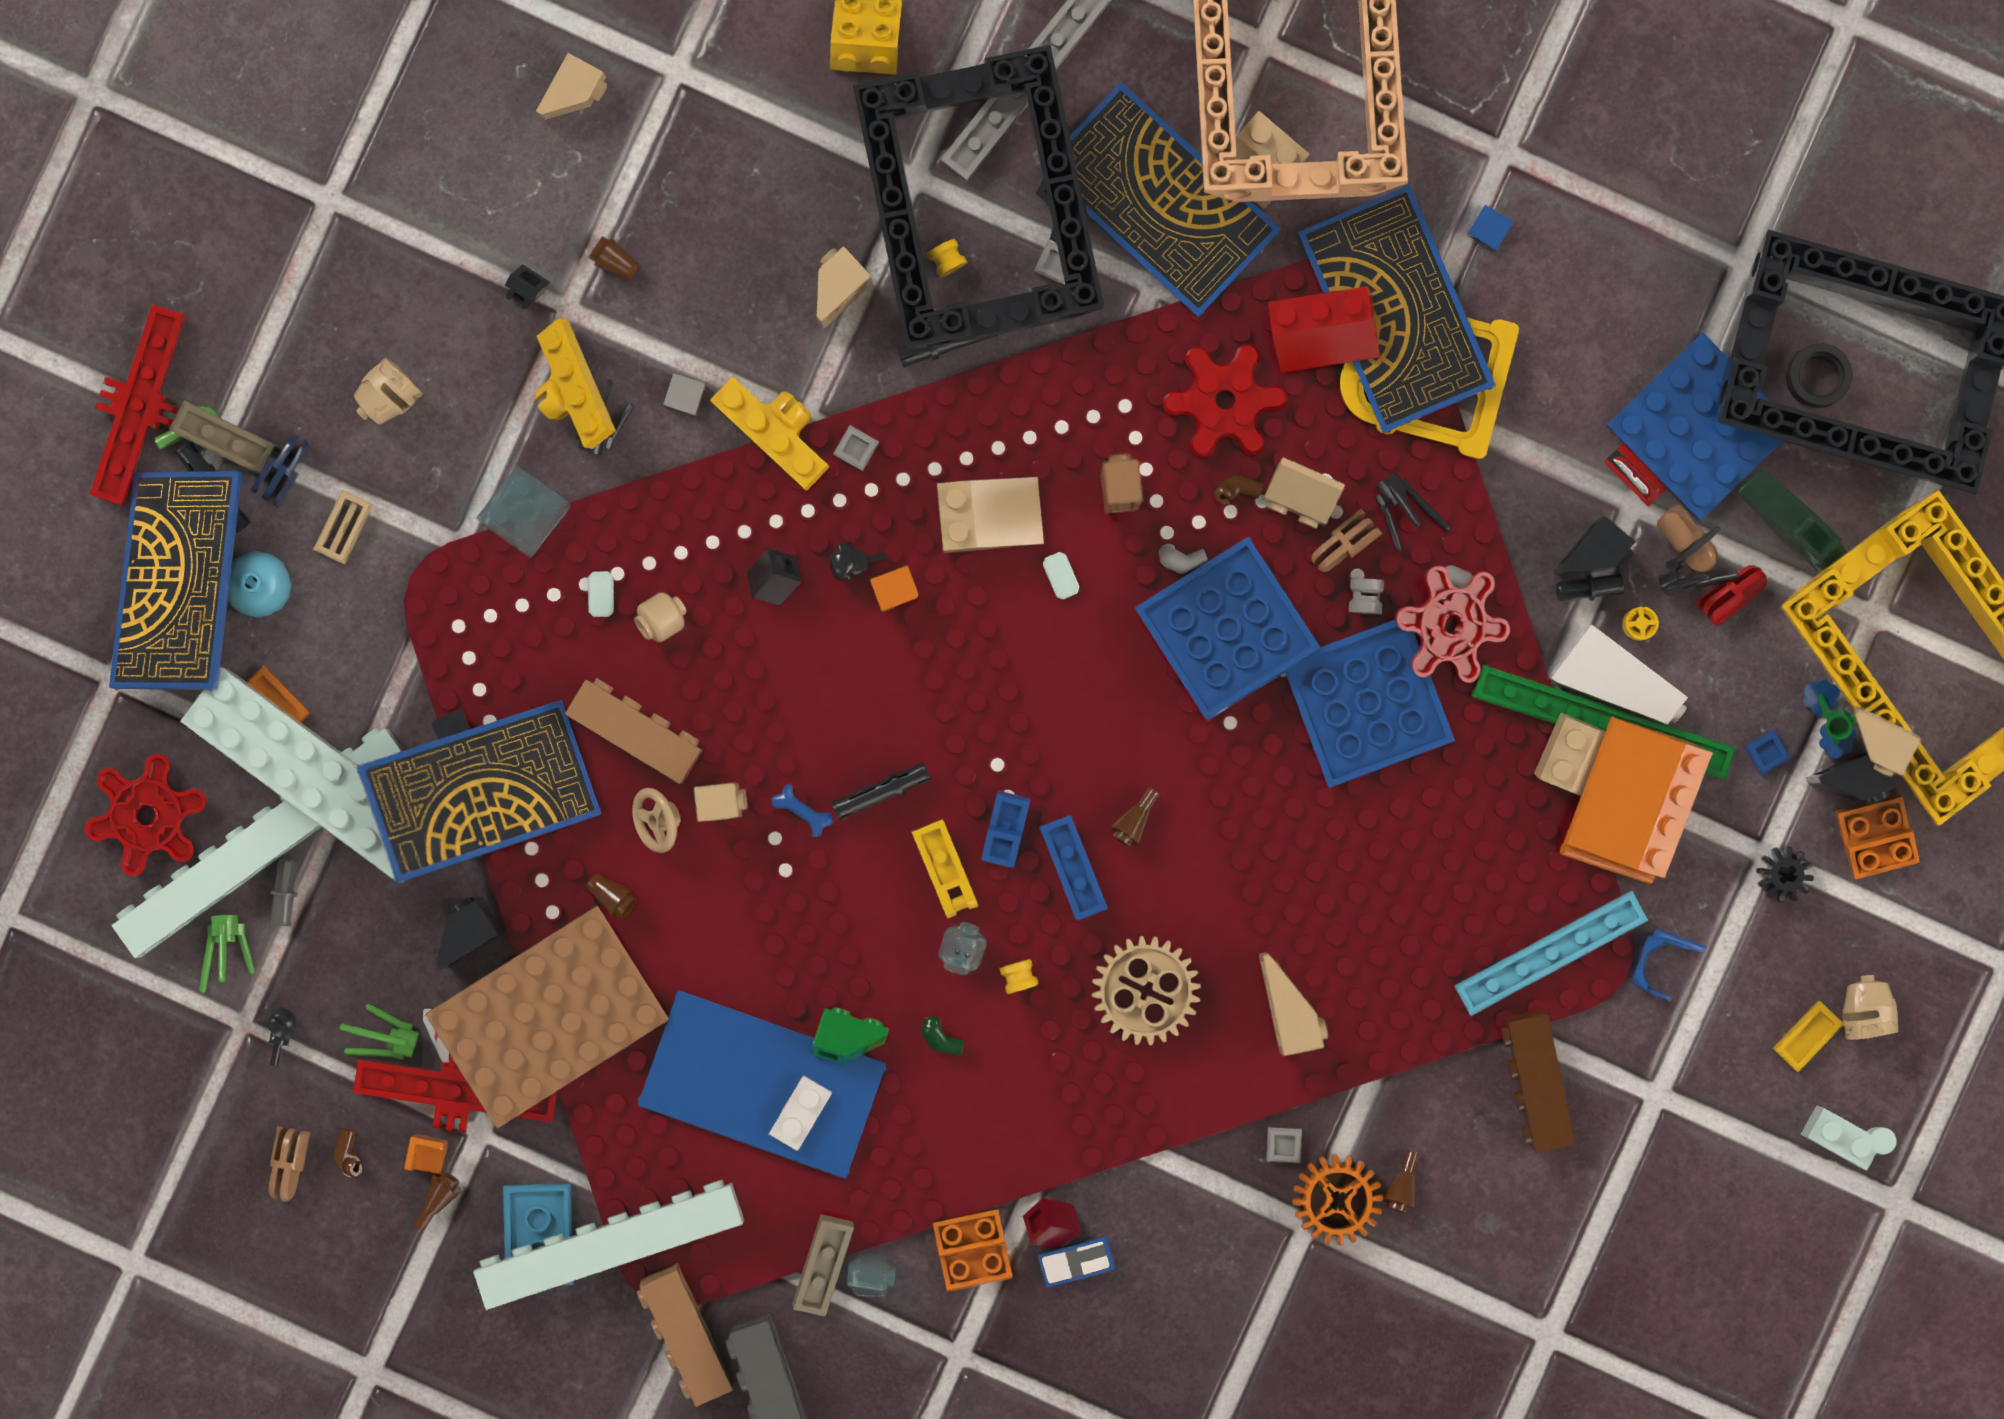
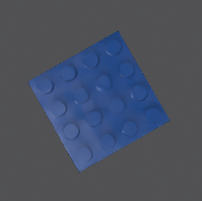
M1704 332L1606 425L1698 522L1783 442L1718 423V395L1728 357ZM1758 390L1756 401L1758 399L1770 401L1760 390Z
M1249 537L1135 607L1139 617L1206 721H1209L1321 650L1319 644Z
M1395 620L1323 646L1320 651L1285 672L1328 788L1455 741L1431 676L1419 677L1415 675L1411 668V660L1420 649L1414 631L1401 630Z

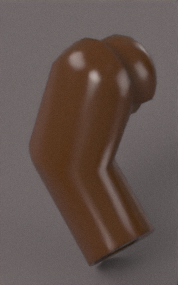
M1232 474L1217 483L1214 488V497L1221 504L1229 503L1230 500L1242 493L1258 499L1264 483L1239 474Z
M341 1128L333 1152V1159L345 1176L356 1178L363 1172V1164L352 1149L357 1132Z

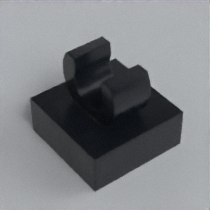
M522 264L510 274L505 283V286L510 288L507 291L506 298L511 300L516 293L524 298L521 308L525 310L545 293L550 281Z

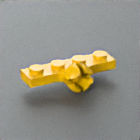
M558 318L537 335V339L551 369V376L536 389L534 399L538 402L546 395V398L537 407L548 419L561 421L570 414L583 446L593 449L616 430L568 319Z
M732 376L710 399L713 405L806 491L829 468L828 464L799 438L800 430L811 420V415L807 408L801 402H798L791 393L781 392L772 403L763 404Z

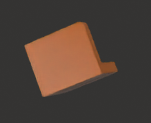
M908 565L870 579L882 613L919 596Z
M420 1134L411 1136L404 1169L409 1171L417 1169L442 1174L449 1140Z

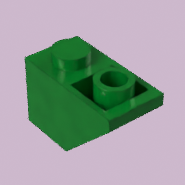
M832 1008V1011L824 1009L811 1055L845 1064L885 1044L889 1029L883 1027L882 1022L872 1018H864V1021L853 1018L851 1013L844 1009Z

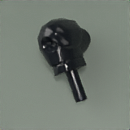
M849 542L838 544L836 551L829 556L832 575L840 581L850 580L861 576L862 573L869 572V564L888 561L886 552L866 556L864 549L857 551Z
M283 1007L274 1009L267 1021L268 1029L271 1031L269 1043L274 1044L270 1065L278 1066L282 1046H289V1039L296 1027V1016L289 1009Z

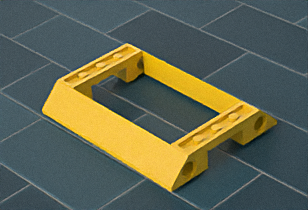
M1939 490L1934 491L1896 515L1798 588L1780 606L1854 710L1856 706H1859L1911 732L1912 730L1829 614L1820 615L1831 608L1841 605L1854 595V590L1894 560L1908 555L1918 546L1922 545L2004 660V580ZM2004 727L1943 773L1919 742L1907 768L1901 776L1937 826H1940L1990 788L1989 782L2004 771Z

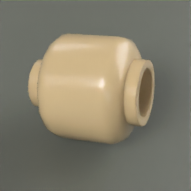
M662 592L641 603L637 608V616L634 620L645 639L662 642L683 629V615L686 614V609L677 596L671 598L668 594Z

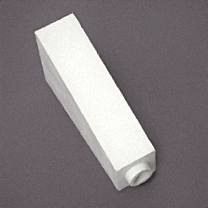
M1592 624L1584 629L1548 678L1553 684L1665 725L1669 724L1670 721L1676 723L1687 709L1683 705L1688 698L1686 695Z

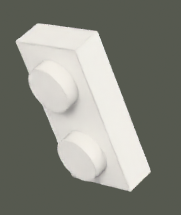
M803 1075L769 1134L798 1151L832 1092Z

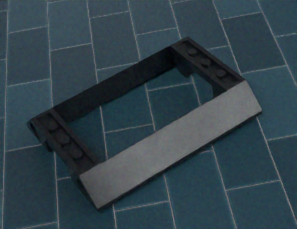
M1051 45L985 58V64L920 77L919 72L853 86L906 349L940 347L1071 320L1104 308ZM1026 91L1065 285L1052 287L1051 284L1032 288V292L966 305V302L947 305L946 309L934 312L895 119Z
M1767 230L1750 269L1718 395V423L1976 495L1993 429L1987 428L2000 373L2004 369V296ZM1786 279L1973 331L1944 450L1767 400L1758 399L1756 401L1758 390L1764 384L1768 368L1763 363L1777 308L1784 303L1789 285Z

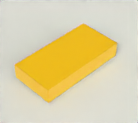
M1817 1001L1772 1049L1796 1072H1799L1843 1027V1022L1821 1001Z

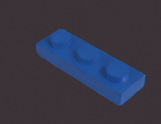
M1071 815L1039 827L1076 921L1108 909Z

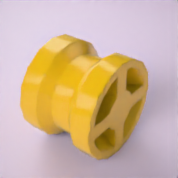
M956 239L944 242L926 254L929 261L935 263L937 267L936 274L939 278L957 271L968 263L965 256L959 254Z
M1640 606L1631 609L1622 619L1623 632L1628 638L1636 641L1651 638L1656 633L1659 625L1657 615L1648 607Z
M1031 958L999 968L1001 975L1006 977L1007 985L1005 988L1007 994L1039 985L1037 978L1031 972L1033 966Z

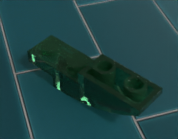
M1759 469L1738 492L1743 500L1780 539L1788 540L1818 573L1848 552L1839 543L1842 539L1813 510L1763 469Z

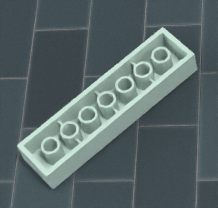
M220 667L217 690H203L180 722L394 879V874L360 776L357 773L356 766L358 764L231 670Z

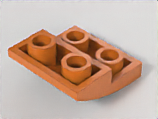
M1896 794L1873 804L1870 802L1835 811L1847 859L1855 880L1920 863L1914 832L1909 827L1902 795Z
M998 1209L933 1223L947 1292L1013 1279Z

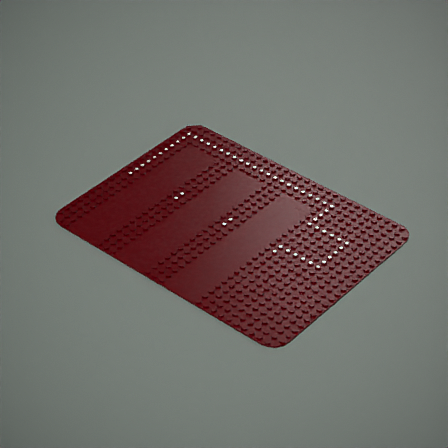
M1309 258L1230 284L1199 318L1181 301L806 424L800 430L799 438L829 466L824 474L807 491L760 447L751 442L451 541L427 554L411 574L404 597L406 626L437 719L455 711L463 710L470 729L559 700H562L567 711L585 680L594 683L595 679L598 678L614 688L611 692L613 696L620 700H623L625 695L642 705L639 710L641 713L650 718L655 713L671 723L668 727L669 730L678 735L683 730L700 740L697 747L703 750L683 784H679L568 716L595 797L601 809V815L482 855L514 955L518 956L598 906L668 1018L675 1001V994L680 990L813 1038L816 1037L824 1009L832 1011V1008L844 1009L851 1013V1017L863 1021L864 1018L878 1020L883 1023V1027L889 1029L885 1044L863 1054L887 1064L849 1169L850 1173L846 1179L639 1106L638 1098L643 1092L667 1021L559 1089L603 1226L609 1224L607 1218L627 1212L628 1217L640 1214V1207L659 1201L661 1207L673 1203L671 1197L691 1190L692 1196L705 1192L703 1186L719 1180H723L724 1185L733 1184L745 1220L744 1223L619 1265L618 1268L625 1281L636 1292L641 1290L640 1281L642 1278L678 1262L697 1305H701L803 1271L820 1215L853 1222L854 1229L845 1256L933 1228V1223L972 1215L1502 1039L1501 1028L1506 1027L1504 1017L1544 1009L1549 1015L1550 1022L1589 1010L1612 997L1628 977L1635 952L1632 930L1472 1016L1469 1015L1454 985L1622 896L1614 872L1560 854V848L1564 843L1581 796L1541 780L1534 774L1556 724L1471 697L1476 680L1471 683L1463 682L1459 679L1454 664L1448 660L1442 661L1436 666L1430 676L1455 741L1328 788L1285 673L1209 721H1206L1135 610V607L1193 572L1178 574L1164 567L1160 562L1158 554L1160 547L1164 544H1173L1176 550L1185 555L1204 549L1208 561L1249 537L1321 648L1395 620L1397 611L1404 606L1419 608L1428 599L1429 590L1424 577L1427 570L1433 566L1447 567L1453 565L1471 573L1472 576L1478 572H1487L1492 575L1495 585L1493 591L1485 600V611L1492 618L1505 619L1510 626L1509 636L1503 642L1485 641L1478 647L1476 657L1480 668L1481 665H1485L1552 687L1476 458L1461 454L1457 446L1397 430L1392 434L1380 433L1376 429V425L1356 417L1348 409L1341 395L1340 377L1345 363L1281 373L1272 337L1268 302L1323 293ZM1244 344L1254 345L1260 352L1259 363L1253 371L1255 381L1263 387L1280 386L1286 391L1288 397L1286 405L1281 410H1267L1260 413L1257 417L1256 427L1265 440L1263 450L1259 454L1248 455L1241 449L1237 440L1225 437L1216 443L1214 451L1210 456L1206 458L1196 457L1190 450L1191 439L1197 431L1195 420L1188 415L1171 416L1165 412L1162 405L1165 395L1169 392L1186 391L1193 385L1194 375L1185 362L1187 352L1193 347L1205 348L1215 363L1224 365L1233 360L1240 346ZM1364 390V395H1365V397H1366V400H1367L1368 403L1370 404V402H1369V400H1368V397H1367V395H1366V393H1365V390ZM1223 391L1217 394L1216 404L1219 408L1227 410L1234 406L1235 399L1230 392ZM1457 403L1418 419L1456 431L1467 432ZM850 425L879 441L863 472L833 455ZM1130 455V460H1138L1142 493L1141 505L1135 511L1105 514L1101 483L1103 464L1109 462L1110 456ZM1282 458L1345 484L1325 526L1318 524L1315 529L1298 521L1300 516L1287 511L1286 515H1282L1267 508L1269 502L1263 500ZM1398 473L1402 480L1406 478L1411 487L1450 526V530L1445 531L1410 496L1406 501L1421 523L1419 527L1412 523L1400 504L1392 508L1388 503L1387 505L1402 550L1397 552L1391 540L1382 510L1375 500V497L1379 495L1375 486L1392 474ZM1232 474H1239L1264 483L1258 499L1242 493L1227 504H1221L1215 500L1214 488L1218 482ZM1038 477L1044 544L944 553L937 484L972 480ZM1362 509L1366 514L1361 521L1370 518L1374 523L1373 527L1364 536L1375 528H1378L1383 534L1353 558L1346 557L1327 572L1320 571L1318 566L1322 561L1313 564L1311 558L1313 553L1331 538L1330 533ZM849 542L857 551L864 549L866 556L886 552L888 561L869 564V572L862 573L861 576L850 580L840 581L832 575L829 556L836 551L838 544ZM768 548L794 555L798 563L801 583L781 605L757 600L751 596L747 572ZM1058 552L1066 554L1079 584L1077 594L1066 599L1056 597L1043 566L1046 557ZM908 565L919 594L918 598L897 605L895 608L882 613L870 579ZM608 571L614 577V612L609 617H593L589 613L588 576L592 572ZM1351 578L1384 581V590L1380 593L1379 599L1383 604L1381 615L1349 612V602L1353 599V592L1350 589ZM658 593H666L671 598L677 596L686 609V614L683 615V629L662 642L645 639L634 620L637 616L638 606ZM1361 594L1362 596H1372V594ZM1449 615L1445 622V627H1443L1448 633L1454 631L1457 627L1455 615ZM1414 631V634L1420 647V636L1418 633ZM924 761L932 781L906 791L902 797L894 796L839 821L831 801L889 777L888 773L893 771L898 773ZM739 783V789H745L747 809L742 810V817L698 821L695 787ZM791 784L796 799L815 812L831 813L833 824L824 827L821 836L813 837L812 829L808 822L789 809H775L772 805V797L780 795L783 787ZM644 788L658 790L679 811L680 824L677 827L676 841L667 852L657 853L649 849L643 843L635 828L632 813L633 801L637 793ZM1151 788L1159 793V797L1149 811L1139 846L1131 844L1129 848L1125 847L1112 837L1114 832L1110 827L1134 805H1137L1147 789ZM998 790L1031 798L1014 868L981 860ZM646 798L643 803V809L647 811L653 810L656 802L651 798ZM1069 815L1073 819L1108 908L1078 921L1075 919L1039 828ZM942 819L979 905L971 910L968 907L956 912V916L949 919L945 914L912 834L913 831ZM644 822L647 831L656 841L653 830L648 826V823ZM596 873H600L602 876L633 890V895L637 898V902L625 918L612 917L596 897L586 889L588 882ZM960 886L947 890L950 899L963 895ZM1140 936L1144 937L1146 945H1150L1155 936L1158 939V947L1161 948L1168 940L1171 942L1169 949L1171 953L1178 948L1182 949V953L1178 958L1180 961L1187 958L1192 960L1186 967L1187 971L1197 970L1198 972L1196 976L1190 979L1191 983L1201 985V988L1192 990V995L1200 998V1002H1190L1189 1005L1196 1012V1015L1185 1014L1184 1018L1189 1024L1188 1027L1178 1023L1176 1028L1179 1035L1175 1036L1170 1030L1167 1031L1166 1042H1163L1159 1035H1155L1153 1045H1149L1147 1037L1142 1036L1140 1043L1137 1045L1134 1041V1034H1130L1124 1041L1122 1040L1123 1029L1119 1028L1116 1032L1111 1033L1110 1029L1114 1022L1110 1020L1102 1023L1101 1019L1106 1014V1011H1096L1094 1008L1102 1002L1101 998L1092 997V993L1101 990V986L1092 983V980L1103 977V974L1096 967L1103 966L1107 968L1108 962L1105 960L1104 955L1106 954L1113 958L1117 956L1114 950L1115 945L1123 951L1126 950V939L1128 938L1134 946H1138ZM955 949L960 950L958 955L955 954ZM966 952L970 953L968 958L964 956ZM1260 953H1267L1272 957L1315 1011L1317 1018L1321 1017L1324 1019L1328 1039L1322 1040L1323 1048L1286 1056L1279 1052L1259 958ZM1031 958L1033 964L1031 972L1037 978L1039 985L1007 994L1005 988L1007 985L1006 977L1001 975L999 968ZM1138 958L1130 962L1128 969L1130 975L1138 978L1145 975L1148 967L1143 959ZM1165 973L1159 980L1160 988L1166 992L1173 991L1178 984V979L1173 973ZM1124 976L1119 977L1121 983L1141 992V999L1145 1000L1147 995L1168 1005L1174 1003L1173 999L1154 991L1151 988L1152 982L1147 981L1145 985H1141ZM1121 989L1115 994L1114 1002L1118 1007L1127 1008L1133 1002V994L1127 989ZM1150 1004L1145 1009V1017L1150 1022H1158L1163 1017L1164 1011L1159 1004ZM926 1017H938L941 1020V1029L946 1037L964 1039L962 1056L936 1052L930 1048L921 1035V1026L924 1025L923 1022Z

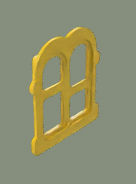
M1467 318L1474 336L1488 339L1492 344L1487 366L1496 385L1491 390H1485L1476 394L1478 401L1468 432H1460L1416 419L1391 430L1389 433L1385 432L1383 434H1392L1397 430L1457 446L1459 452L1468 457L1484 458L1487 454L1518 337V325L1505 320H1495L1489 324ZM1353 362L1345 363L1340 377V390L1346 406L1356 417L1376 425V429L1382 433L1374 411L1366 400L1363 385Z

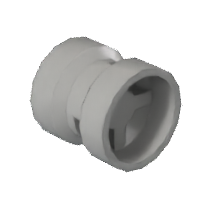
M1351 578L1350 589L1353 592V599L1349 602V612L1381 615L1383 604L1379 599L1380 593L1384 590V581ZM1361 594H1372V596H1362Z

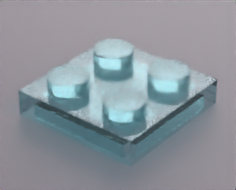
M516 466L476 518L478 522L531 558L570 509L571 505L560 495Z

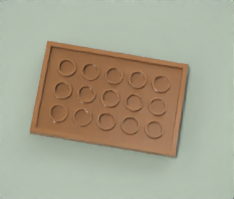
M598 906L425 1014L496 1128L501 1127L669 1020Z

